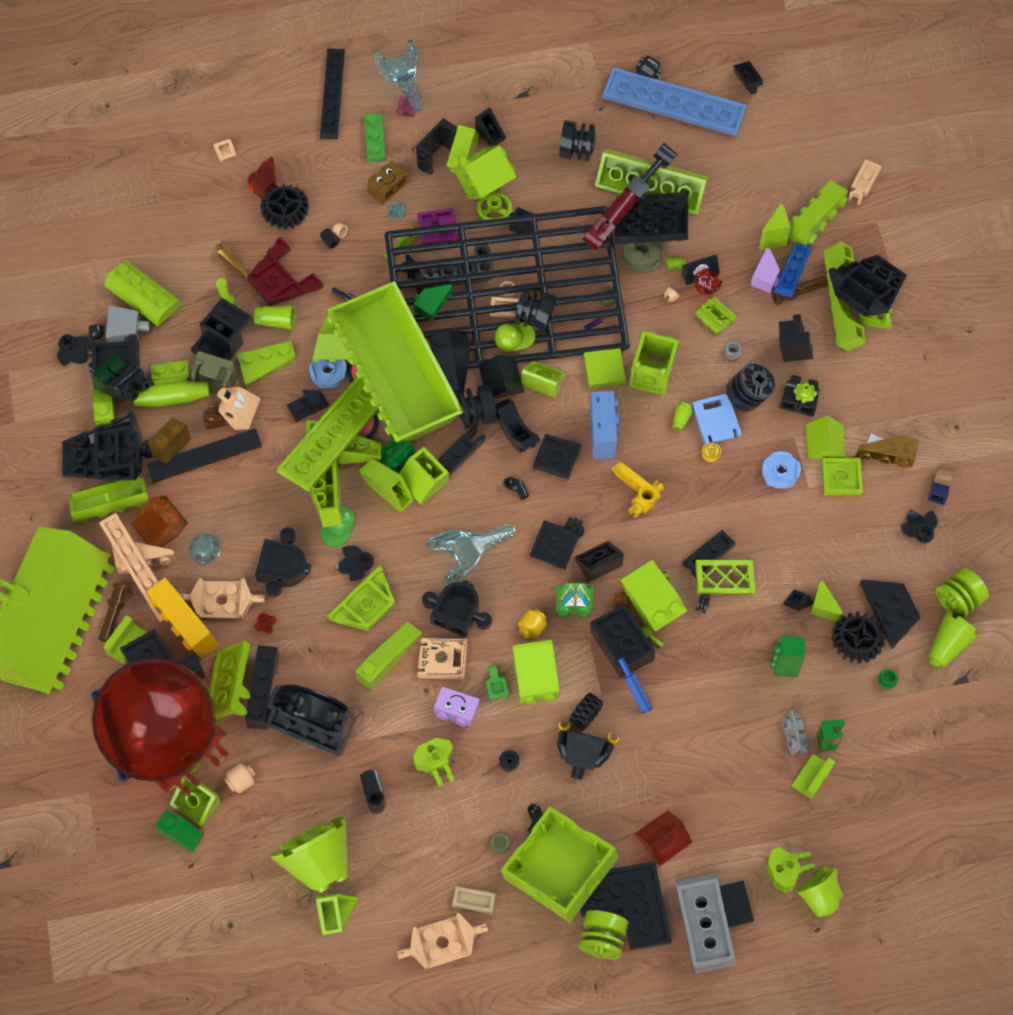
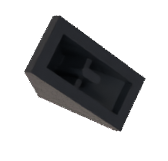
M490 107L475 117L476 131L490 146H496L506 139Z

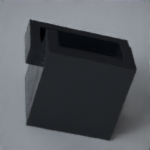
M801 314L793 315V320L779 322L780 350L783 361L813 359V345L810 344V333L804 330Z

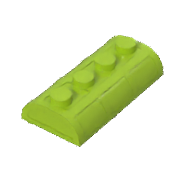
M129 261L120 263L106 277L104 283L106 288L156 326H159L183 306V302Z
M139 476L135 481L117 480L71 493L72 497L69 498L70 513L74 523H84L89 521L90 518L97 516L102 518L115 511L124 512L127 508L133 506L142 507L149 502L144 479Z

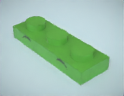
M382 113L364 114L368 162L386 161Z

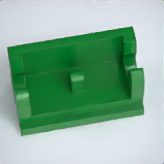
M823 720L817 732L819 753L836 750L839 747L836 744L830 745L831 739L843 737L844 733L840 732L842 727L845 726L844 720Z

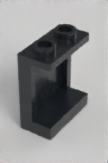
M130 335L129 341L98 344L96 339L91 340L92 346L88 348L89 356L92 357V362H89L90 373L95 372L115 354L121 357L122 362L140 368L139 342L136 335Z

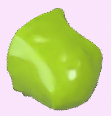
M823 866L822 869H818L807 883L797 889L798 894L805 900L817 917L829 916L836 912L844 896L837 881L838 870L834 867L828 868Z

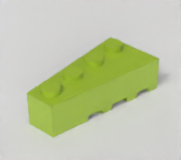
M830 180L818 192L816 198L813 197L809 201L807 208L803 207L799 212L800 214L792 218L788 238L795 243L805 246L813 245L819 232H824L829 220H834L839 208H844L847 204L848 190Z
M336 460L309 491L323 527L342 525L340 475Z

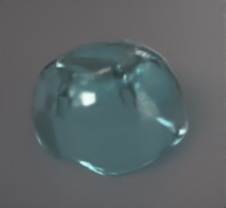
M203 533L193 538L189 552L197 563L209 564L214 562L221 554V544L215 536Z

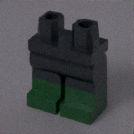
M116 354L91 374L94 389L113 398H118L122 403L127 399L134 402L139 396V389L147 391L150 388V380L144 377L143 370L122 362L121 357Z

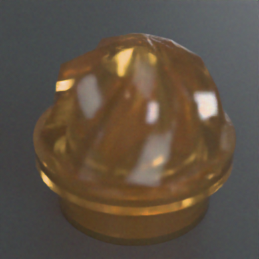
M623 591L621 593L616 592L613 599V607L617 608L625 604L627 609H629L632 602L627 593Z

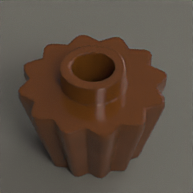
M209 404L207 411L204 410L203 422H206V429L222 427L224 417L220 414L219 408Z

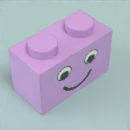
M442 686L434 706V714L441 720L447 721L449 719L455 721L459 726L472 727L480 707V699Z

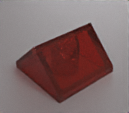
M668 810L635 833L659 866H662L693 843L682 820Z

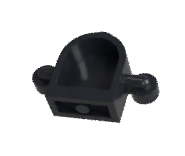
M290 527L281 530L280 538L282 542L264 539L255 576L257 582L267 583L266 592L271 597L279 596L282 592V587H292L299 584L311 571V564L306 563L303 551L292 544L296 540V534L294 529Z
M466 580L448 584L442 590L439 597L434 592H426L422 597L423 606L427 609H433L430 615L431 624L464 637L468 636L474 621H476L478 628L486 630L492 625V618L486 612L478 613L479 598L477 591L473 587L474 585Z

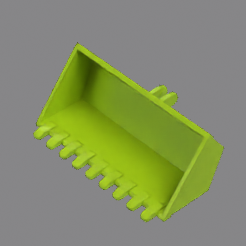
M395 281L327 310L329 316H327L329 323L335 324L337 328L334 330L335 335L342 338L344 342L341 344L343 350L348 351L351 355L348 358L350 364L356 365L358 368L356 372L357 377L365 382L363 389L366 393H371L373 397L370 400L372 406L378 407L380 411L377 414L379 419L387 424L385 428L386 433L392 435L396 442L417 441L450 424L457 416L463 413L460 403Z
M38 526L14 581L12 580L10 584L0 579V587L7 591L6 595L0 592V601L2 602L0 610L1 681L50 694L52 687L57 690L63 689L64 683L56 678L58 673L69 675L71 671L63 662L65 658L74 661L77 657V653L69 648L72 643L77 646H81L83 643V638L76 635L78 629L88 631L90 627L87 622L82 620L84 614L90 617L95 616L96 610L89 606L90 600L95 602H101L102 595L97 593L95 589L97 585L102 588L108 586L109 582L101 577L103 571L112 574L115 570V567L107 562L110 554L98 549L71 531Z

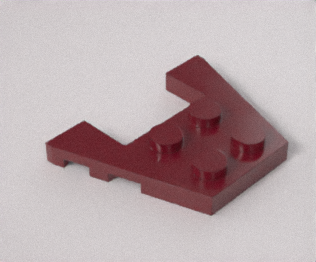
M281 237L277 238L274 246L270 247L267 251V255L262 261L258 262L247 276V281L269 306L324 287L323 283L314 273H311L297 283L278 262L279 258L291 251L290 246Z

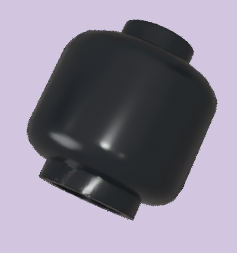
M649 55L641 57L635 68L637 69V74L653 79H658L662 72L660 69L661 63Z

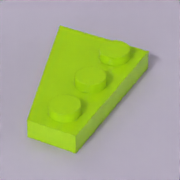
M292 341L237 354L246 389L257 380L266 378V375L274 370L278 371L296 360Z

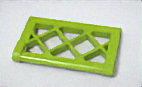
M753 560L695 561L697 594H755ZM702 566H711L713 569L706 575L702 571ZM717 566H730L732 569L725 575ZM736 566H747V573L744 575ZM714 570L723 577L718 584L708 577ZM733 570L742 577L737 584H734L727 577ZM706 579L714 588H703V581ZM725 579L733 588H720L719 585ZM744 579L748 583V588H739L738 584Z

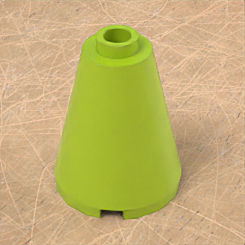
M947 612L944 615L928 654L929 663L936 668L940 666L944 668L979 636V633H974L976 629L970 623L959 616L956 619L951 617L953 615L951 612Z

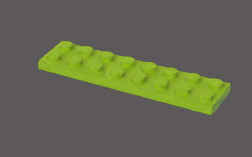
M356 377L277 468V473L308 492L315 486L379 411L378 407H373L370 402L373 399L371 393H366L363 389L365 385L363 379Z

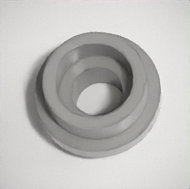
M732 341L724 346L723 353L728 359L735 360L741 356L742 348L737 342Z

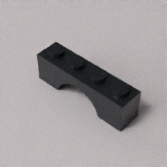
M262 645L257 647L250 699L248 700L245 718L248 728L268 730V727L265 725L270 715V708L267 705L271 697L273 680L278 669L280 657L278 647Z

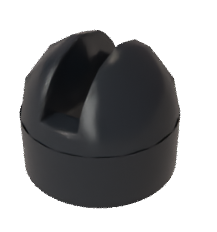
M94 324L89 326V334L93 339L99 340L103 337V325Z

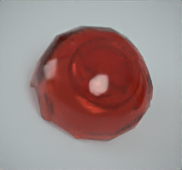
M703 268L695 274L693 283L695 289L700 294L710 296L719 291L723 281L719 280L717 272Z

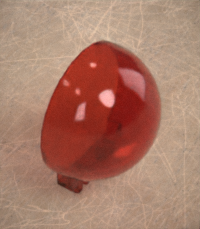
M160 658L137 660L122 666L100 688L92 715L94 738L100 752L108 763L122 774L137 780L156 782L166 793H169L177 786L184 794L189 796L191 791L181 780L186 776L193 785L198 787L200 782L190 771L205 756L215 766H218L220 764L219 759L210 752L214 747L222 756L227 757L229 755V752L219 743L227 733L216 723L215 704L210 691L201 678L188 667L172 660Z

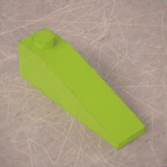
M407 621L355 671L357 680L373 691L423 633Z

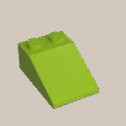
M653 559L619 579L645 627L650 628L651 631L659 630L687 612L679 595Z

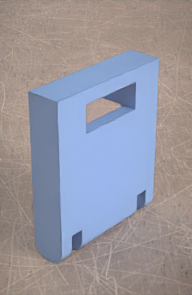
M727 394L692 402V410L704 445L709 443V436L712 443L733 439V430L737 437L741 436V430ZM719 402V407L704 410L703 406Z

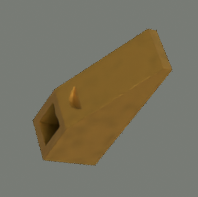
M896 436L862 444L858 447L856 457L863 460L879 461L882 464L891 463L903 468H912L916 458L918 439Z

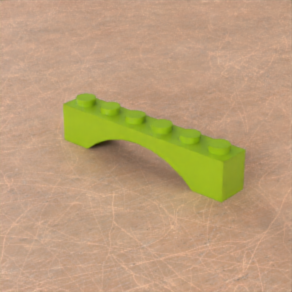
M839 242L824 250V262L827 270L826 277L829 284L831 310L834 319L833 326L836 333L835 341L837 346L846 351H851L865 344L866 337L864 327L853 317L849 305L835 296L828 271L830 268L838 269L840 265L845 264L848 266L854 262L852 247Z

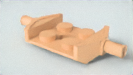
M199 578L190 594H179L185 602H190L193 605L198 618H244L253 602L265 603V594H251L245 579H241V582L203 581V578ZM220 597L227 598V602L223 605H219L217 600Z
M458 913L455 917L420 928L413 927L411 946L397 951L399 960L408 956L415 957L424 969H429L472 955L474 938L478 934L488 932L486 923L473 927ZM440 938H446L449 944L445 948H440L437 946V941Z

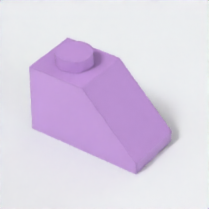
M766 248L752 276L751 286L771 294V291L778 283L780 269L769 248Z

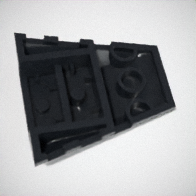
M879 255L864 258L861 262L854 261L848 266L845 264L840 265L838 269L833 267L828 271L835 296L864 316L888 313L907 274Z
M132 411L127 413L126 417L121 419L118 417L111 420L112 423L105 426L99 425L91 432H83L62 441V476L135 481L142 472V454L140 453L142 436L135 413Z

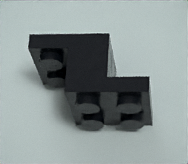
M221 298L199 324L202 336L193 345L191 352L197 355L198 351L230 361L243 345L241 332L251 322L252 316Z

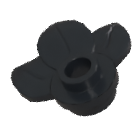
M63 335L58 342L60 350L57 353L61 365L67 366L71 361L77 364L86 363L87 353L85 349L91 346L89 339L83 336Z
M910 510L907 515V523L902 524L900 527L908 537L916 538L921 543H929L934 538V529L938 521L933 511H929L923 517L917 512Z
M357 546L342 547V551L346 558L336 565V569L343 574H349L350 581H357L363 578L365 572L373 567L374 558L370 553L362 552ZM363 560H367V561H368L367 564H362L361 562H362Z

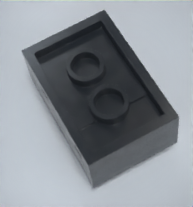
M625 604L590 622L591 634L620 678L626 675L618 662L619 658H624L631 673L655 660V649Z

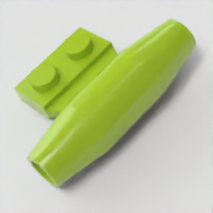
M188 360L151 365V379L154 385L150 386L147 391L139 389V396L134 401V405L162 407L190 403L210 397L209 384L204 381H188L190 379Z

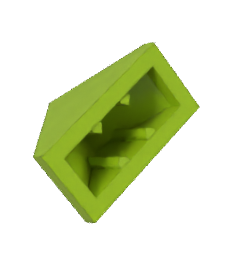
M821 581L816 592L811 614L836 622L840 621L843 611L824 581Z

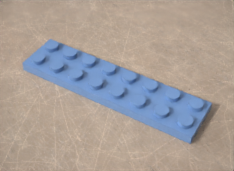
M614 67L602 95V99L732 136H737L747 108L746 104Z

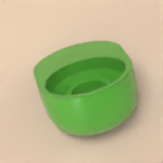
M341 506L342 525L322 526L320 536L327 546L340 547L349 539L355 526V517L349 508Z

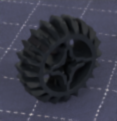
M284 183L282 187L276 184L275 189L270 188L269 192H265L260 205L261 214L265 218L266 223L270 222L272 227L276 225L278 230L281 226L286 230L287 226L293 229L294 224L300 225V220L304 221L305 216L308 215L309 208L308 198L304 195L303 190L299 191L298 186L293 188L291 184L287 187Z
M858 611L853 616L850 612L847 617L843 615L841 621L836 622V627L832 630L834 635H832L831 639L835 641L833 648H838L837 654H844L843 660L849 657L850 663H853L854 659L857 660L858 664H861L862 659L868 663L870 658L874 660L877 655L881 654V648H884L885 643L883 641L886 636L882 634L884 628H878L880 621L873 622L874 616L869 619L867 618V613L860 616ZM851 626H859V627L856 628V629H851V628H849V630L847 629L848 627H851ZM859 632H860V636H859L860 639H859V642H858V644H857V643H856V642H857V636H858V634H859ZM846 641L850 642L851 645H852V647L849 646V645L846 643ZM862 646H864V647L871 646V647L868 648V649L858 650V649H859L860 647H862Z

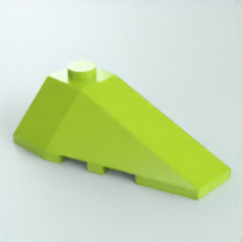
M307 420L305 436L318 421ZM363 436L355 437L338 457L337 463L369 462L372 458L380 461L381 443Z

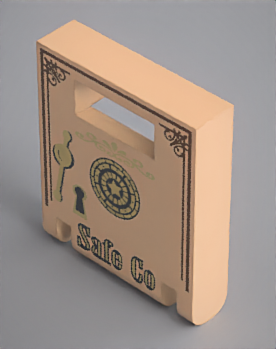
M422 638L420 640V644L424 646H420L418 671L425 672H417L418 678L465 680L467 639ZM454 651L461 653L460 667H453Z

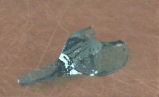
M413 40L407 41L408 52L399 59H387L381 56L378 50L373 51L374 62L383 78L402 87V92L406 93V98H409L408 103H411L412 109L416 111L422 110L424 103L420 101L422 97L419 95L420 91L417 90L418 85L415 83L419 60Z
M506 524L504 528L499 526L498 530L492 528L491 532L485 530L484 533L479 532L478 534L450 529L431 537L427 541L426 547L432 551H447L455 557L458 566L450 571L445 578L447 583H452L463 578L473 570L484 550H488L490 546L495 547L496 543H501L502 540H507L508 537H513L516 528Z

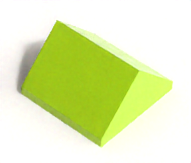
M779 205L762 230L759 250L763 251L766 248L774 249L787 246L791 226L784 205Z
M532 361L522 370V385L556 398L567 373Z
M824 416L805 425L807 460L846 458L842 423L829 416Z
M185 772L169 805L199 827H202L220 806L221 802L216 793Z

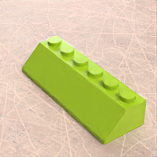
M606 149L602 154L595 187L621 194L636 175L641 178L653 165L654 161ZM661 165L648 180L647 184L650 187L645 194L688 192L689 213L698 215L709 176L672 166L666 168L664 165Z

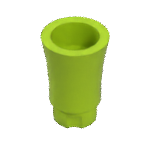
M295 305L256 307L254 310V323L264 327L294 330L296 323Z

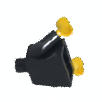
M561 721L558 724V750L565 763L573 765L571 777L582 780L585 769L594 770V768L601 767L610 758L614 747L619 741V736L615 741L611 740V733L608 734L607 739L572 731L570 722H568L566 728L561 727Z

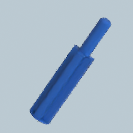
M619 658L618 662L626 675L624 680L642 713L649 712L652 706L635 673L631 674L624 658Z

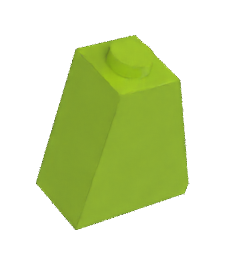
M458 125L447 162V167L451 169V173L455 174L451 164L452 158L459 160L460 157L464 156L468 159L474 155L480 139L476 129Z
M373 458L359 470L365 483L399 512H402L414 501L402 476Z

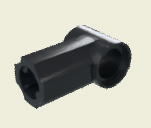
M377 770L364 771V773L360 774L368 808L373 813H380L385 809L386 802ZM375 798H378V799L381 800V801H380L379 803H377V804H372V803H371V801H372L373 799H375Z

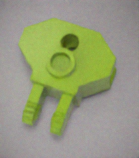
M435 738L418 746L413 755V763L416 770L430 773L438 787L443 786V781L438 774L442 771H445L450 782L455 780L449 768V761L453 755V746L450 740Z
M781 847L772 849L766 869L773 886L783 893L793 891L797 878H800L801 874L816 868L815 863L802 867L799 864V861L811 857L810 851L796 855L795 853L787 852Z

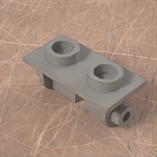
M790 711L781 719L787 739V746L791 756H793L798 751L800 753L808 752L809 744L806 734H799V732L805 730L802 717L799 716V713Z

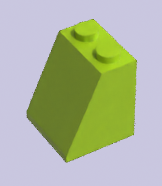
M552 639L512 645V661L520 704L531 705L541 700L551 702L559 698L560 690Z

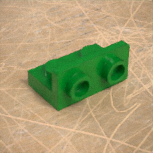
M393 437L381 450V460L378 462L399 474L408 459L416 451L411 442H396Z

